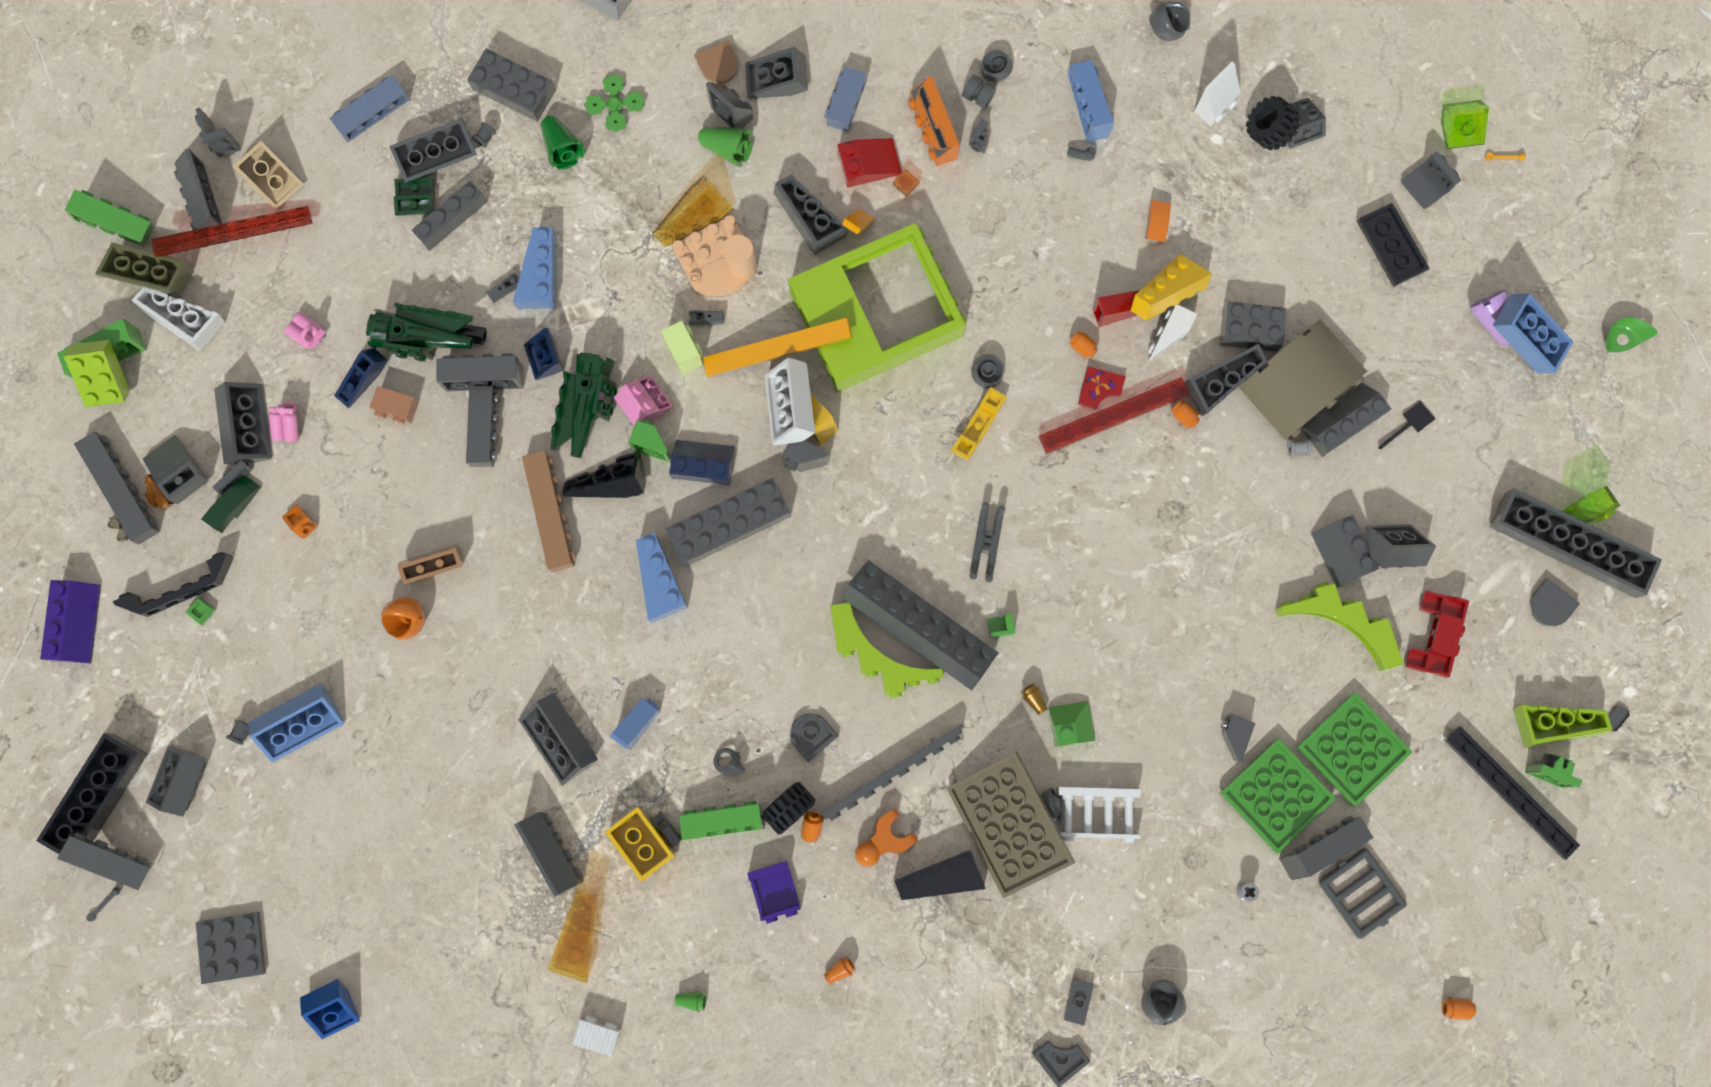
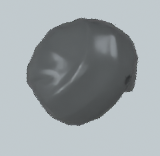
M1163 1L1154 8L1149 16V22L1158 38L1163 41H1174L1181 38L1189 30L1190 11L1181 2Z
M1165 979L1151 982L1145 989L1141 999L1143 1013L1157 1025H1170L1176 1022L1185 1014L1187 1008L1185 997L1177 984Z

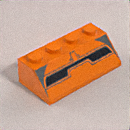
M930 76L910 91L908 105L911 111L914 110L916 115L914 116L917 127H921L923 132L921 133L923 143L928 145L930 161H934L937 167L957 160L959 142L933 76Z

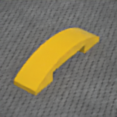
M990 387L965 430L951 449V452L968 461L988 431L1007 396Z

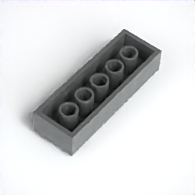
M771 478L667 527L665 530L685 568L790 518L791 514L774 478Z

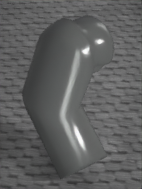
M1069 147L1067 151L1068 157L1092 161L1096 154V150L1092 147H1088L1086 151Z

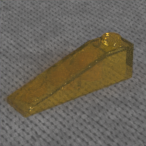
M703 175L685 192L652 234L667 247L677 240L686 238V235L696 230L698 232L711 223L715 224L721 221L734 208L712 182Z

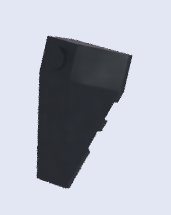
M640 452L615 458V463L608 466L602 464L593 473L584 472L565 481L562 491L563 497L628 498L644 494L646 478Z

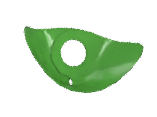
M1634 317L1622 318L1611 327L1606 339V350L1608 352H1622L1632 349L1656 336L1658 332L1652 325ZM1618 335H1626L1629 338L1628 344L1625 346L1619 345L1617 342Z

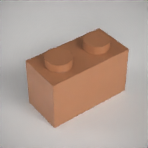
M377 386L369 408L375 412V416L386 419V416L400 424H404V422L412 423L419 401L415 397Z

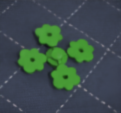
M611 74L610 77L603 79L604 91L609 92L613 96L609 97L607 102H605L600 95H589L586 98L587 102L584 103V107L589 115H595L596 113L601 114L602 109L607 106L612 113L611 116H606L607 122L605 126L608 130L619 132L620 129H625L627 125L625 116L619 113L623 108V104L628 107L630 112L634 110L639 112L643 109L645 99L642 98V94L639 91L629 92L624 100L619 96H615L619 91L623 90L622 84L624 80L620 76L616 77V75Z

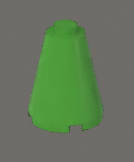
M704 127L699 131L698 140L701 146L733 165L742 167L741 163L743 161L747 162L752 151L753 141H750V135L753 136V133L747 128Z

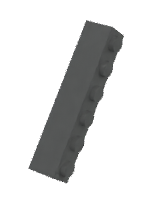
M94 431L74 443L130 541L141 544L160 532L157 528L158 522L148 513L147 509L149 507L138 496L139 490L136 485L128 479L130 476L128 471L119 464L120 458L109 447L111 444L109 439L104 434L101 435Z

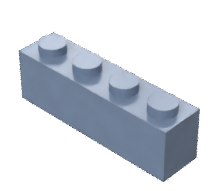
M393 75L382 79L374 88L366 90L361 97L352 100L342 110L336 111L329 119L348 143L410 99Z

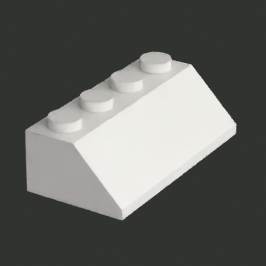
M786 358L764 375L772 445L775 446L802 442L815 433L807 363Z

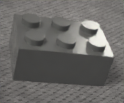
M1228 301L1223 308L1220 345L1251 348L1259 344L1262 350L1278 352L1284 343L1286 308Z

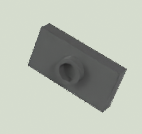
M241 460L233 468L225 471L223 477L212 488L223 495L238 480L249 474L253 468Z
M1073 979L1063 1020L1085 1025L1094 984Z

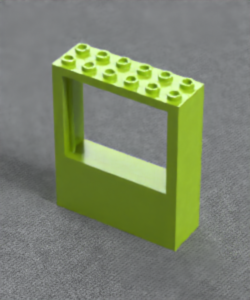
M916 223L788 279L789 292L806 328L849 318L853 338L816 348L837 393L964 336L967 320L963 313H959L957 308L959 306L958 301L954 295L951 296L949 292L950 285L947 279H943L940 274L942 272L941 266L938 261H934L932 257L934 255L933 250L929 244L926 245L924 231L921 227L918 228ZM911 243L948 321L882 350L845 271Z

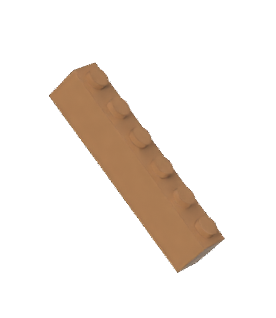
M546 451L522 456L547 569L552 573L574 567L573 561H576L574 550H570L569 542H572L569 530L566 531L564 524L567 523L566 514L561 511L560 507L563 504L562 496L556 490V486L559 483L556 474H553L551 468L554 467L553 458Z

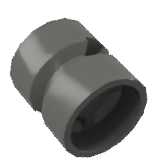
M973 74L964 87L962 97L969 101L975 100L976 105L986 109L994 97L997 87L988 82L983 83V79Z

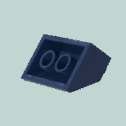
M676 440L671 456L669 475L672 479L730 485L735 446Z

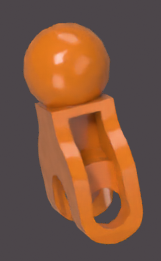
M896 808L877 820L874 836L869 841H863L856 847L855 858L860 865L871 867L885 853H903L918 840L914 833L902 839L896 838L892 834L891 824L899 816Z

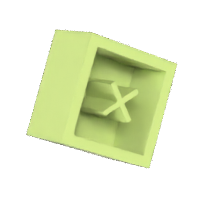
M680 321L661 331L665 343L682 375L703 365L701 359L704 356L698 343H693L695 339L689 325L684 326L683 322Z

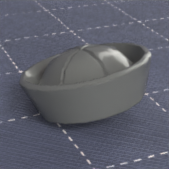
M993 50L987 53L981 64L983 77L992 82L1004 80L1013 69L1011 57L1000 50Z
M991 354L978 357L971 369L972 378L975 383L984 388L998 385L1005 373L1001 360Z
M1049 788L1041 793V797L1054 822L1060 823V801L1053 788Z

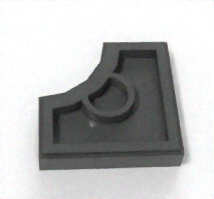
M1047 1040L1032 1052L1033 1056L1057 1087H1061L1091 1062L1078 1044L1069 1048H1060Z

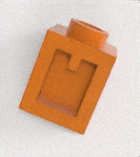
M298 504L294 505L282 516L289 528L302 539L306 538L317 528L316 523L307 516Z

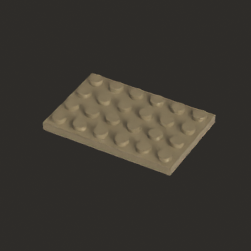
M1017 751L946 788L1003 898L1075 863L1071 852Z

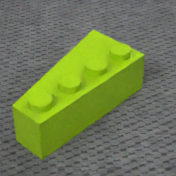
M1520 705L1513 709L1524 748L1604 735L1613 730L1607 710L1551 708L1548 706L1536 707L1529 705Z

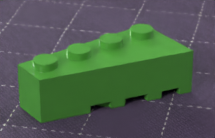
M74 189L65 208L66 213L72 220L76 222L81 220L92 228L98 225L105 233L114 235L116 232L121 239L142 247L145 246L154 228L148 217L141 214L138 216L133 215L125 207H114L112 202L104 198L98 200L93 198V194L85 190L79 192Z
M123 318L75 343L110 340L118 361L146 351L140 330ZM66 347L57 354L64 374L72 378L63 357L68 349Z
M756 801L744 802V806L736 807V804L724 805V809L716 810V806L704 808V812L696 813V809L686 810L684 815H679L682 840L764 829L761 804H756Z

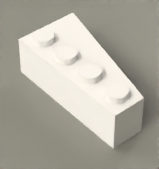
M143 287L132 299V302L140 311L198 351L204 348L225 323L219 313L205 310L203 307L189 304L179 298H173L158 290Z

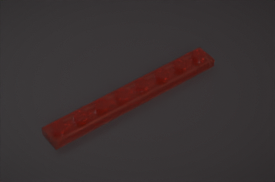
M303 206L151 239L155 257L167 256L313 224L309 206Z
M1180 377L1041 434L1038 438L1047 455L1188 397L1190 393L1183 378Z

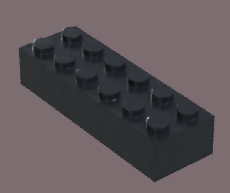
M103 733L36 841L57 854L61 851L70 832L74 834L81 832L88 836L87 839L94 841L148 753L115 734Z

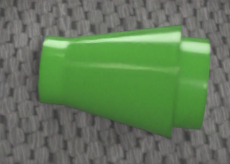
M701 991L676 994L675 1006L696 1012L705 1010L706 994L701 993Z

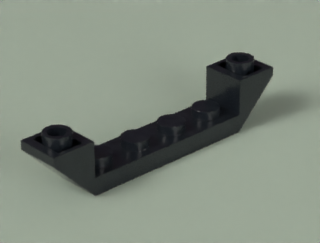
M224 552L212 555L211 559L206 560L211 574L201 576L197 582L185 583L180 586L181 589L176 591H167L158 599H149L142 603L139 595L127 592L121 594L119 599L113 601V604L136 614L150 617L221 586L231 566L233 557Z

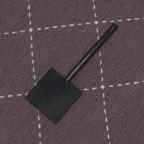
M1419 401L1403 414L1409 423L1383 442L1378 449L1384 448L1411 425L1417 432H1420L1434 421L1435 417Z

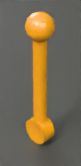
M1488 152L1485 155V159L1487 161L1492 159H1519L1523 161L1526 159V155L1524 153L1519 155H1493V153Z

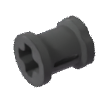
M482 122L479 131L471 138L478 145L486 148V143L492 135L496 134V131L487 123Z
M235 719V725L230 735H227L226 738L243 745V739L249 730V726Z

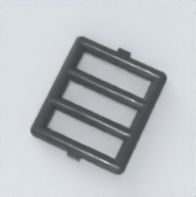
M1366 848L1347 861L1342 860L1337 864L1338 867L1319 880V885L1359 939L1364 938L1377 927H1383L1388 924V919L1407 906L1402 895ZM1365 858L1372 869L1336 894L1329 883ZM1375 876H1378L1384 886L1348 911L1341 901ZM1390 893L1396 904L1360 928L1354 918Z

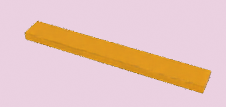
M843 318L706 356L703 358L706 376L711 377L853 338L849 318Z

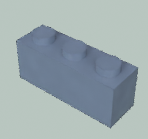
M845 67L843 73H839L837 79L838 88L833 90L831 107L827 106L824 115L827 118L828 126L849 132L867 82V73Z

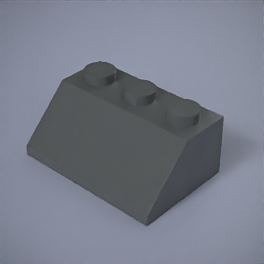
M1354 515L1343 518L1311 534L1337 588L1380 569L1377 562L1370 557L1368 544Z
M1411 524L1370 525L1366 527L1370 557L1377 562L1379 567L1384 569L1427 566L1436 548L1435 544Z
M168 745L145 803L161 812L183 817L190 807V798L197 789V780L205 768L206 758Z

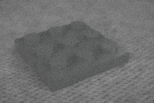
M260 912L195 922L201 984L266 974Z

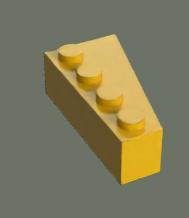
M1180 253L1135 294L1131 311L1147 321L1166 311V308L1178 305L1181 300L1193 297L1198 291H1205L1212 273Z
M811 394L815 433L812 436L822 445L839 430L830 412Z

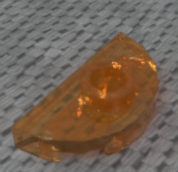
M147 475L144 484L147 483V493H145L148 502L155 508L171 507L174 503L167 500L156 485L152 475Z

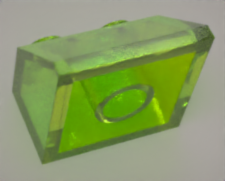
M1481 100L1443 104L1441 125L1447 149L1485 144L1489 107Z
M1608 486L1589 493L1562 511L1585 523L1593 520L1597 523L1616 513L1614 510L1621 505Z

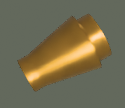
M1031 684L1021 691L1022 698L1038 715L1048 709L1039 687H1036L1035 684Z

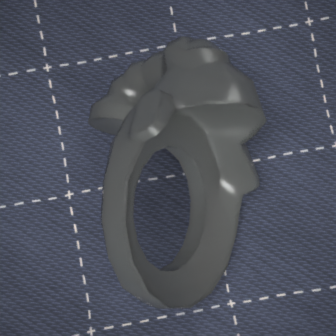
M722 748L715 754L713 759L714 766L720 773L731 776L733 773H743L745 771L740 762L741 756L738 752L730 748ZM723 753H729L732 757L727 768H721L718 764L719 756Z

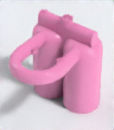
M301 312L294 316L292 323L288 324L284 330V334L303 347L312 350L318 343L322 342L321 339L326 334L322 326Z
M284 402L279 404L278 407H270L268 416L270 434L273 441L285 439L287 442H294L299 440L297 415L295 413L298 410V405L296 403Z

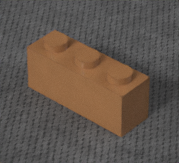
M458 544L400 561L397 567L403 584H407L462 567L464 561Z

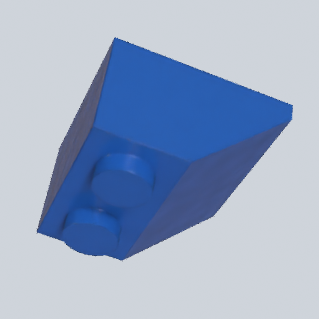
M339 979L300 997L301 1016L321 1039L360 1021L351 996Z

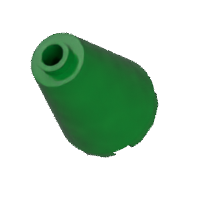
M546 116L542 120L540 127L550 165L553 168L554 166L557 167L559 170L575 166L578 163L577 159L580 156L583 158L585 154L582 142L556 116Z

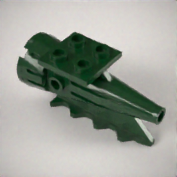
M395 302L396 314L375 309L373 311L376 313L370 314L367 322L366 335L370 336L371 340L367 341L368 345L371 348H387L389 353L396 354L395 357L407 359V356L414 357V360L426 362V359L433 360L434 356L428 353L433 348L472 349L474 340L472 337L456 333L473 321L472 315L454 311H441L435 308H422L415 305L408 306Z
M577 353L575 374L563 371L564 381L559 389L560 401L555 408L556 420L551 428L552 450L558 449L571 439L570 456L582 458L594 421L599 417L605 421H610V416L614 412V397L618 391L617 384L610 380L615 365L614 360L606 357V361L600 358L601 355Z

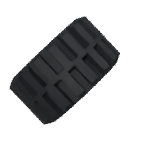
M1270 96L1269 99L1266 97L1262 102L1259 101L1257 106L1252 108V113L1247 117L1249 121L1246 122V127H1248L1246 131L1250 138L1263 148L1271 151L1287 146L1286 143L1293 140L1292 137L1296 136L1298 133L1296 130L1300 127L1298 111L1279 96Z
M796 782L763 811L762 817L779 835L799 820L815 804L816 799L800 782Z

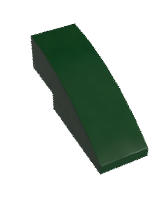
M243 476L209 508L201 520L216 531L223 533L233 518L240 516L261 489V486L247 476Z

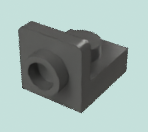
M981 119L970 136L968 145L974 151L985 154L988 143L983 140L989 131L987 130L988 122Z

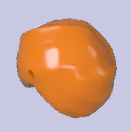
M402 597L391 600L386 604L381 613V621L388 634L396 639L405 640L413 638L421 631L425 624V613L418 601Z

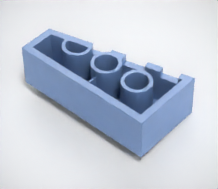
M1092 60L1070 65L1068 77L1086 142L1108 138L1111 130H1113L1114 120L1102 85L1098 79L1097 67L1093 65Z
M533 227L513 299L517 309L556 308V233L553 227Z
M653 532L637 539L636 545L648 621L653 623L688 608L657 535Z

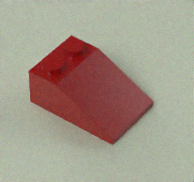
M893 138L856 139L837 144L838 157L847 188L902 175Z

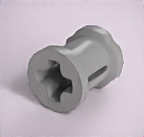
M1305 438L1302 441L1289 439L1287 445L1288 454L1290 457L1296 454L1310 456L1312 451L1310 438Z
M1243 882L1237 887V895L1241 900L1255 901L1259 897V889L1253 883ZM1245 888H1251V890L1249 891L1251 894L1250 896L1245 895Z

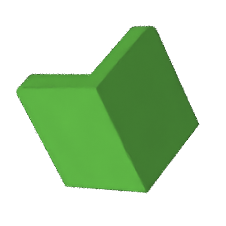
M1005 614L1003 617L988 619L990 638L1015 635L1013 614Z

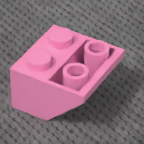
M652 376L626 383L614 397L633 426L636 420L652 422L673 407Z

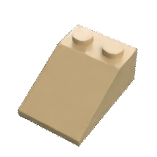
M261 140L232 166L275 210L304 185Z

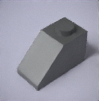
M1232 714L1228 715V718L1225 717L1222 722V736L1233 760L1240 762L1243 760L1256 723Z

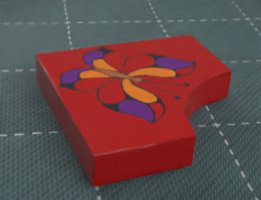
M1088 366L1078 405L1097 409L1100 402L1105 398L1121 396L1126 376Z

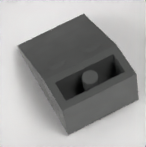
M176 435L143 458L156 485L167 500L175 504L182 502L209 481Z

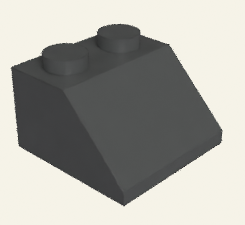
M805 440L787 444L782 453L785 467L793 472L795 470L803 472L826 466L829 463L827 452Z

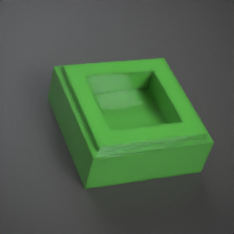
M198 597L185 613L200 625H203L215 612V609Z

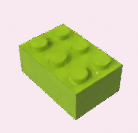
M110 340L70 345L63 357L84 406L92 407L125 402L130 388Z

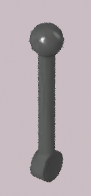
M113 888L112 893L93 913L87 915V921H94L96 915L114 896L119 895L120 889Z

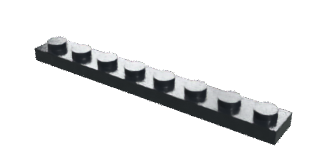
M1461 726L1457 727L1444 740L1562 859L1567 860L1580 846Z

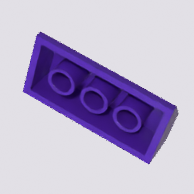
M50 580L41 660L91 664L101 585L66 580Z

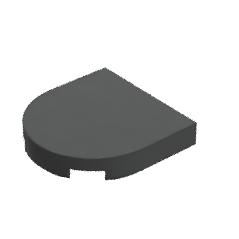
M1548 578L1543 581L1530 600L1532 616L1544 626H1558L1565 623L1580 604Z
M804 714L798 717L792 724L790 731L793 745L807 762L812 760L839 737L826 720L816 714Z

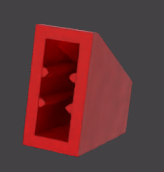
M1139 290L1097 298L1092 310L1098 327L1137 316L1131 311L1135 294Z

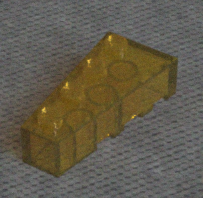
M581 888L577 889L548 967L549 971L584 983L588 982L597 894Z

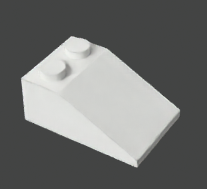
M1233 62L1205 88L1194 111L1210 126L1215 122L1220 123L1226 116L1225 112L1228 109L1232 111L1239 103L1238 98L1241 92L1236 67Z

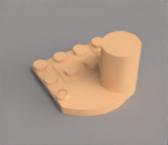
M733 215L726 216L724 220L710 224L699 232H693L689 237L680 241L677 240L671 245L695 293L716 297L731 294L742 288L757 272L758 266L752 242L743 235Z

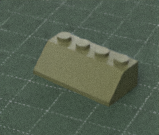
M111 242L95 274L96 276L171 294L185 288L192 272L186 260Z

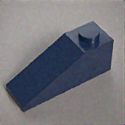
M375 348L361 350L334 396L346 407L350 408L380 375L388 359Z

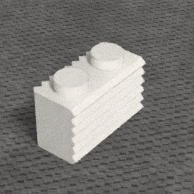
M586 1015L585 1018H580L571 1044L611 1057L614 1054L621 1030L617 1029V1025L611 1022H605V1025L598 1023V1019Z

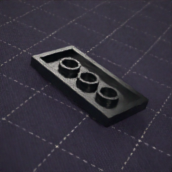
M1393 203L1375 210L1356 221L1393 287L1430 269Z

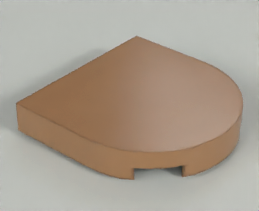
M729 40L694 55L703 76L718 84L727 83L734 78L737 72L738 60Z

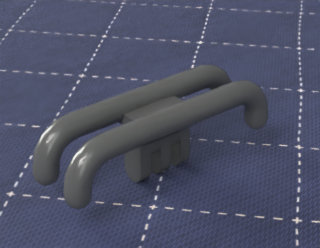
M985 502L982 504L969 577L972 580L977 578L981 553L989 554L985 581L990 583L993 581L1005 507L1000 505L997 508L993 532L985 531L990 507Z

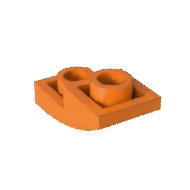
M1151 200L1147 218L1149 222L1145 236L1146 239L1166 241L1171 203Z

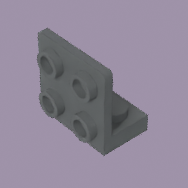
M1309 98L1290 104L1298 111V116H1300V121L1298 122L1300 127L1296 130L1298 133L1292 137L1293 140L1287 143L1290 149L1326 136V117Z

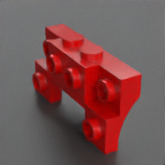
M1427 590L1424 591L1419 610L1434 615L1426 650L1409 648L1404 667L1443 678L1450 677L1455 656L1460 651L1459 640L1465 632V626L1463 625L1469 600L1437 594Z

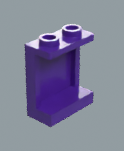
M787 861L747 873L761 921L766 920V924L777 921V916L785 914L787 918L798 914L797 910H800L801 906Z

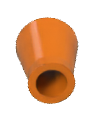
M841 957L824 973V977L829 984L851 976L852 972L856 969L849 957Z

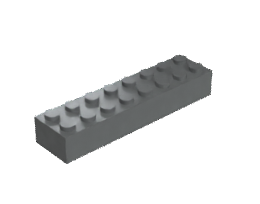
M1515 488L1504 494L1490 525V528L1635 598L1647 595L1662 559Z
M869 560L849 582L841 596L845 601L971 691L999 654V652Z

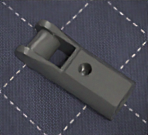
M516 274L509 275L501 283L486 292L493 303L516 290L518 284ZM511 283L512 286L506 288V285Z
M689 311V315H691L689 325L724 324L723 311ZM698 316H704V320H698Z
M659 811V814L654 818L651 817L650 820L672 848L682 841V838L665 815ZM665 821L667 826L661 829L659 824Z

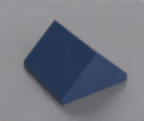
M548 328L542 329L524 344L535 380L564 371L553 335Z

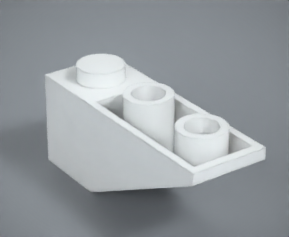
M1176 305L1173 310L1169 308L1164 318L1167 320L1165 326L1161 325L1156 335L1159 339L1157 343H1152L1148 351L1151 354L1149 360L1152 361L1188 334L1197 313L1180 305Z

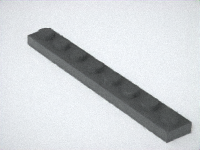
M957 726L821 813L824 819L827 820L829 818L833 821L841 816L839 811L846 807L848 810L858 805L857 800L861 797L869 798L876 793L874 789L880 785L882 788H885L893 782L891 778L894 776L902 777L910 772L908 768L913 764L918 767L927 761L925 758L927 755L932 753L935 756L943 751L944 748L942 746L946 743L954 744L961 739L959 735L963 733L962 730Z

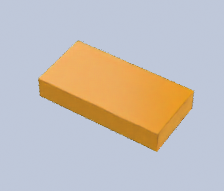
M859 208L846 217L842 225L852 232L859 234L869 227L875 218Z

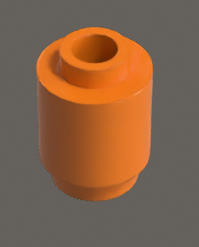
M1078 331L1069 341L1072 345L1071 348L1085 359L1087 357L1092 358L1098 351L1096 348L1098 344L1084 332Z
M1180 400L1171 410L1174 414L1173 417L1186 429L1189 427L1194 428L1200 422L1198 418L1200 414L1187 402L1184 403Z
M810 811L804 814L801 827V835L804 841L813 843L820 837L824 818L820 813Z
M1449 997L1443 1000L1442 1012L1449 1019L1471 1020L1476 1015V1005L1472 1003L1471 999Z

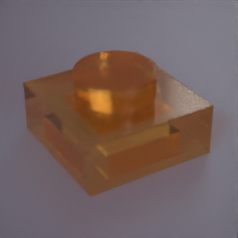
M907 169L893 181V186L906 197L920 184V181Z

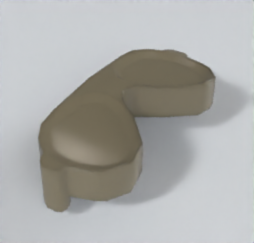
M110 517L107 526L111 529L119 530L116 538L117 541H127L128 536L119 520Z

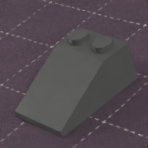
M794 46L746 62L748 98L792 96L808 91L806 56Z
M706 83L710 108L731 128H744L753 119L751 105L746 101L740 100L738 93L734 89H729L722 84Z

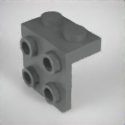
M200 107L196 108L197 115H195V120L202 131L199 133L200 138L204 144L208 145L211 152L214 151L218 157L241 151L239 143L226 128L215 131L212 120Z
M1436 151L1422 165L1404 177L1401 183L1423 209H1427L1454 189L1461 179L1457 171L1448 165L1446 158Z

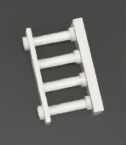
M1057 787V796H1062V800H1064V833H1061L1064 841H1074V837L1123 838V843H1135V839H1141V835H1133V802H1135V798H1141V789ZM1074 796H1082V800H1084V833H1072V800H1074ZM1094 797H1102V801H1104V834L1092 833V801H1094ZM1115 797H1123V801H1125V834H1113V801H1115Z

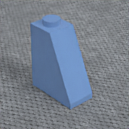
M642 698L611 733L610 737L625 749L632 750L660 713L656 709L658 704L650 698L647 701Z

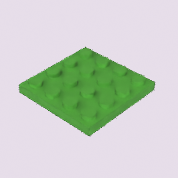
M1356 692L1352 693L1296 746L1353 807H1356L1412 753V750Z
M1279 738L1271 743L1219 793L1275 854H1279L1336 799Z

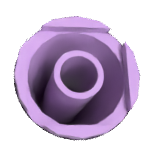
M1506 289L1477 301L1469 308L1470 312L1499 345L1504 344V346L1510 344L1492 325L1509 298Z

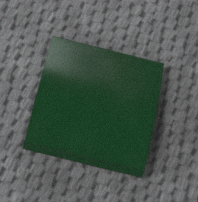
M419 177L406 183L404 179H394L395 216L431 214L434 211L435 183L433 177Z

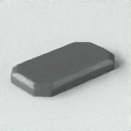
M1617 705L1609 714L1612 732L1617 731L1630 716L1629 711L1622 705Z

